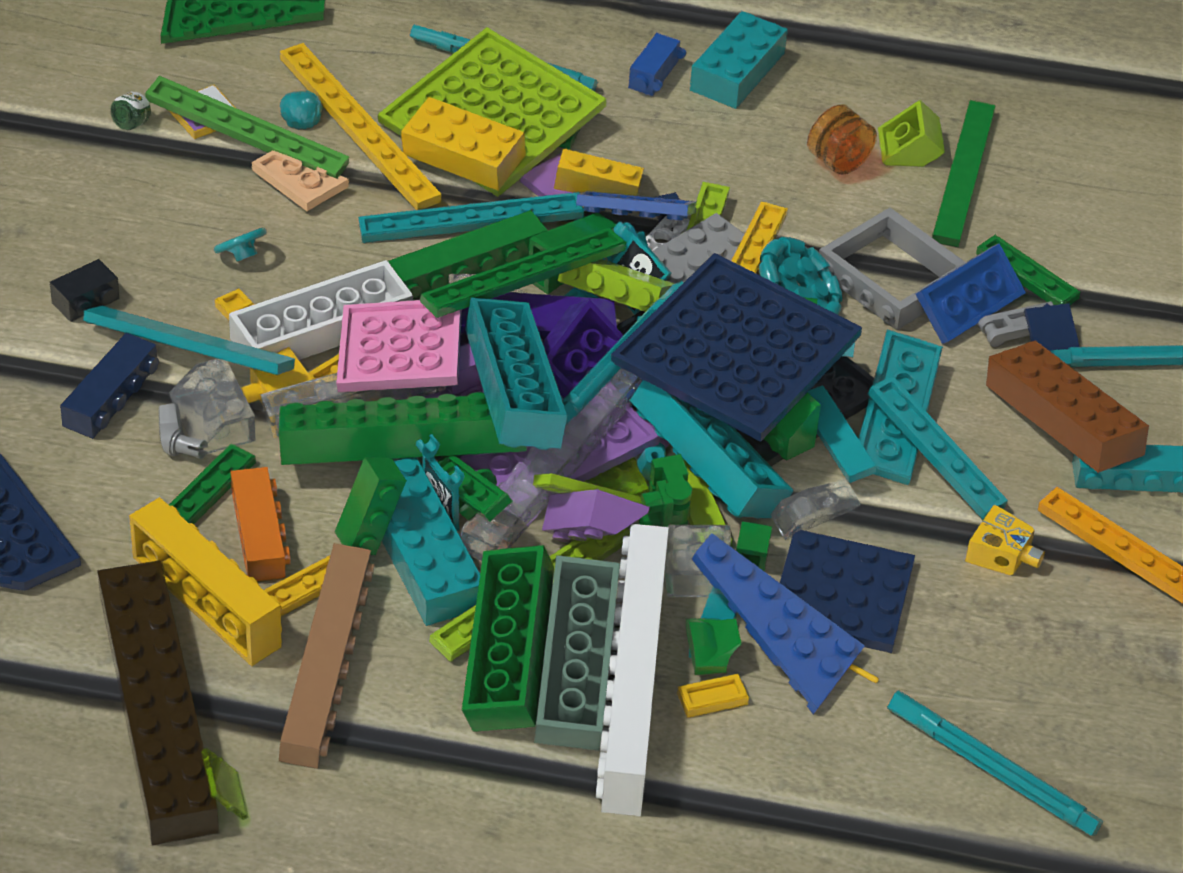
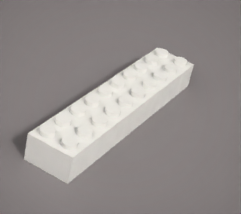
M631 524L630 536H623L622 555L628 556L621 557L619 578H625V581L619 580L616 601L623 603H616L614 626H620V628L614 627L611 650H617V652H611L609 675H615V677H608L606 700H612V702L606 701L603 721L605 726H603L600 749L603 752H600L596 789V798L602 799L601 812L641 816L669 527Z

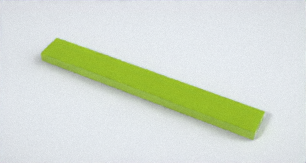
M626 527L616 535L603 536L601 540L587 537L586 541L574 540L549 556L554 565V571L556 555L604 560L622 548L623 536H630V530ZM476 605L430 635L429 642L450 662L470 649Z

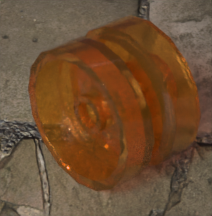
M840 104L829 108L819 116L809 132L807 147L814 156L823 161L832 171L839 175H844L856 170L866 161L876 144L877 133L875 127L859 117L850 107Z

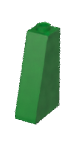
M597 212L534 235L529 239V256L609 227L614 231L616 224ZM559 275L536 282L533 285L546 294H550L564 283L559 282Z

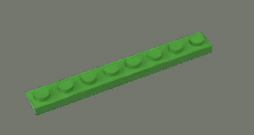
M160 75L145 92L146 99L155 105L267 153L274 150L302 161V166L316 170L318 167L327 170V175L338 178L349 164V156Z

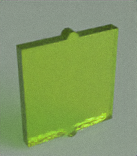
M205 748L201 752L211 796L225 806L228 812H233L242 820L248 818L238 771L227 764L222 757H218L211 750Z

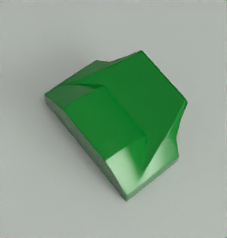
M686 619L685 628L695 675L727 673L729 658L742 645L737 619Z

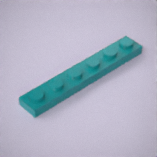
M893 375L870 387L868 395L982 520H984L993 505L1002 509L1005 508L1008 502L1006 497Z

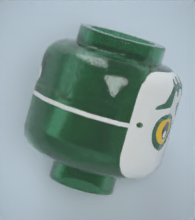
M129 92L117 97L112 102L110 115L113 122L119 128L132 130L144 125L149 120L151 106L144 95L139 92Z

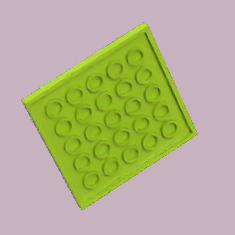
M486 27L377 115L379 123L401 136L402 129L427 98L431 97L523 131L526 156L500 190L497 191L476 183L499 197L522 178L524 174L529 172L607 106V100L605 97Z

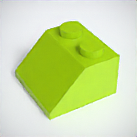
M921 100L878 127L882 163L886 166L924 167L945 153L940 118Z

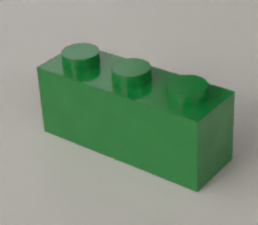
M364 457L335 529V534L342 545L371 550L370 555L377 554L407 481L392 458Z

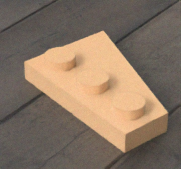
M274 150L252 162L253 172L306 211L311 210L349 187L348 178L343 176L338 178L327 175V170L319 167L313 170L302 166V161Z

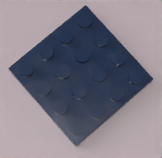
M795 529L780 584L865 645V648L892 653L915 555Z

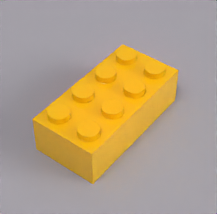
M431 97L427 98L401 131L403 153L406 156L497 191L500 190L526 156L523 131Z

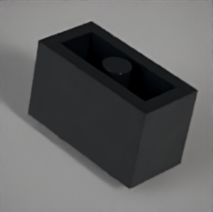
M100 259L50 281L51 302L70 322L83 317L84 310L106 306L120 299L118 277Z

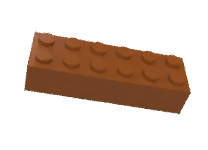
M1037 341L1027 342L1018 347L989 356L986 386L1098 473L1145 455L1149 425Z

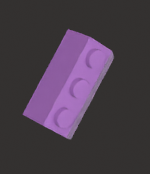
M598 489L553 494L549 496L542 531L553 534L552 539L567 543L571 539L586 541L587 537L601 540L605 535H616L649 512V507Z

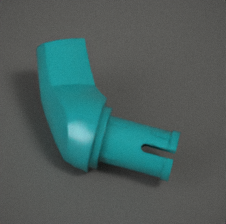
M660 442L654 447L645 448L637 460L640 473L648 481L651 480L652 459L666 457V447Z

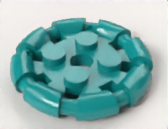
M792 237L774 239L764 247L760 255V276L802 297L816 298L817 305L840 315L842 309L840 303L843 298L839 281L836 275L833 276L828 269L830 267L829 263L813 247L807 248L804 241Z

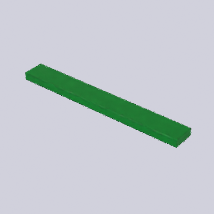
M974 100L969 101L932 236L940 244L959 247L996 105Z
M609 227L421 294L420 302L436 318L469 307L471 298L492 299L623 252L626 249V242Z

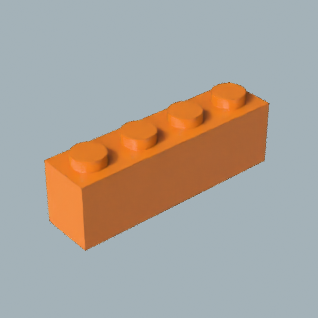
M268 467L231 471L232 497L247 576L253 577L257 581L285 578V565H290L291 560L289 547L282 544V542H286L284 523L278 524V519H282L280 501H274L273 498L277 497L276 480L270 479Z

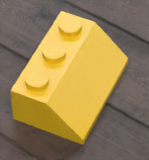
M563 149L557 168L554 189L574 193L579 192V194L592 191L638 196L645 169Z

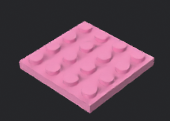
M420 300L344 305L336 382L338 392L458 385L462 309L436 318Z

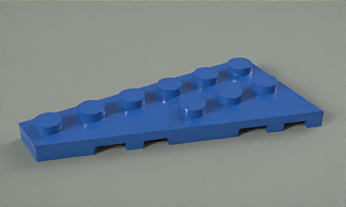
M711 533L695 552L692 558L693 562L714 588L720 589L728 599L729 603L727 605L734 614L739 613L747 624L745 628L773 664L780 666L790 679L788 683L795 692L800 691L808 702L807 707L814 715L865 645Z

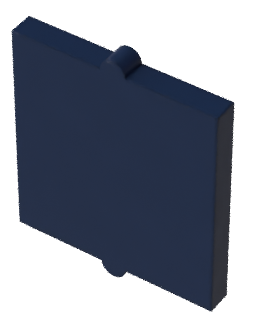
M1046 303L1043 307L1027 308L1024 310L1031 342L1037 341L1050 352L1052 350H1067L1069 347H1080L1069 303L1052 306Z

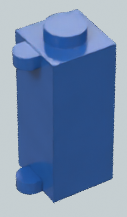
M656 33L631 65L628 88L650 96L659 91L663 86V81L678 63L679 59H683L687 54L686 50L680 47V40Z

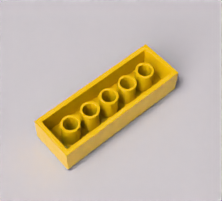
M159 497L129 515L133 558L139 564L161 560L167 589L250 666H254L282 647V608L278 599L273 595L267 594L255 578L248 577L239 568L236 561L228 559L213 541H208L200 534L198 528L193 523H188L181 517L174 506H169Z

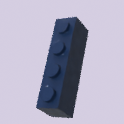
M125 333L60 405L62 427L91 439L101 430H104L116 412L123 409L130 396L139 391L145 379L157 370L159 359L157 358L156 344Z

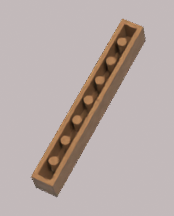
M337 543L333 544L280 740L279 762L318 769L321 756L327 757L330 745V737H326L327 730L333 731L335 727L337 711H333L334 704L340 705L344 686L339 685L340 680H346L348 676L350 661L346 660L347 654L353 655L356 644V636L352 635L353 629H360L363 612L358 611L359 606L366 605L369 587H365L366 581L372 582L375 564L370 563L371 550Z

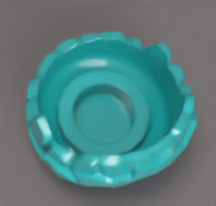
M308 90L287 93L281 99L279 105L281 117L286 120L289 127L296 129L313 128L321 120L322 102L316 94Z

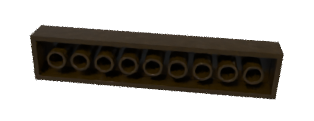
M161 560L97 570L100 600L151 845L219 834L218 808Z

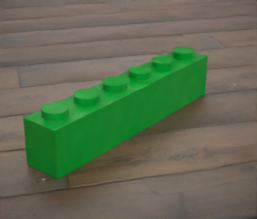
M530 210L391 259L388 263L413 294V299L421 297V294L529 256V239L534 235L548 231V229Z

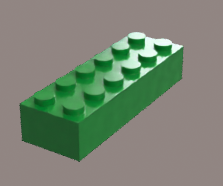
M544 545L483 551L462 703V712L473 732L536 727L554 576V565Z

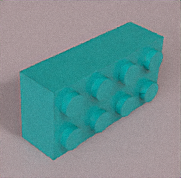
M741 11L692 65L690 91L737 109L785 54L788 29Z

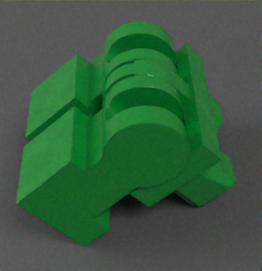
M678 454L652 459L649 490L647 493L641 494V504L648 506L649 512L639 519V524L669 527L667 539H670V536L683 535L688 529L692 487L688 483V471L682 455Z

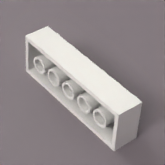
M385 260L229 313L230 339L236 343L273 353L290 347L298 360L340 346L344 305L413 301V294L388 261Z

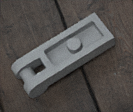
M1046 303L984 316L980 319L978 326L983 333L987 334V340L990 345L998 347L1005 341L1030 336L1024 310L1027 308L1043 307Z

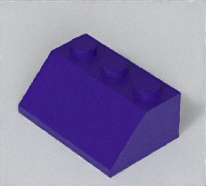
M590 299L571 305L542 342L559 393L563 397H566L623 336Z

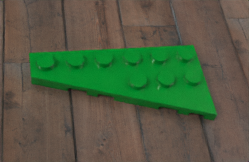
M167 0L160 35L161 44L324 20L326 0Z

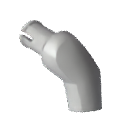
M173 403L159 406V436L163 451L170 456L182 453L203 459L207 451L198 448H208V443L206 440L184 435L179 405Z

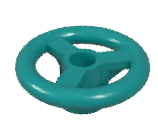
M264 227L220 243L213 250L217 254L229 251L234 254L236 262L258 254L254 246L255 240L266 235L267 230Z

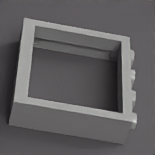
M888 208L819 249V253L829 263L830 267L828 269L833 276H837L840 287L844 292L848 293L895 330H899L925 313L916 294L913 293L899 301L844 259L884 236L939 276L933 282L966 262L892 208Z

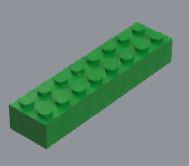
M481 392L457 397L452 394H443L438 398L412 396L408 399L395 400L390 397H384L377 401L367 402L361 399H352L347 401V403L320 401L317 404L303 405L302 403L293 402L286 406H280L279 443L281 465L363 461L364 457L392 459L422 457V453L416 447V441L421 439L426 444L429 442V435L431 434L434 435L440 444L435 456L527 451L526 446L508 447L504 444H499L485 394Z

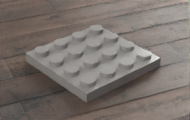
M715 213L652 252L672 273L666 281L676 284L681 281L685 282L714 253L731 261L744 233Z

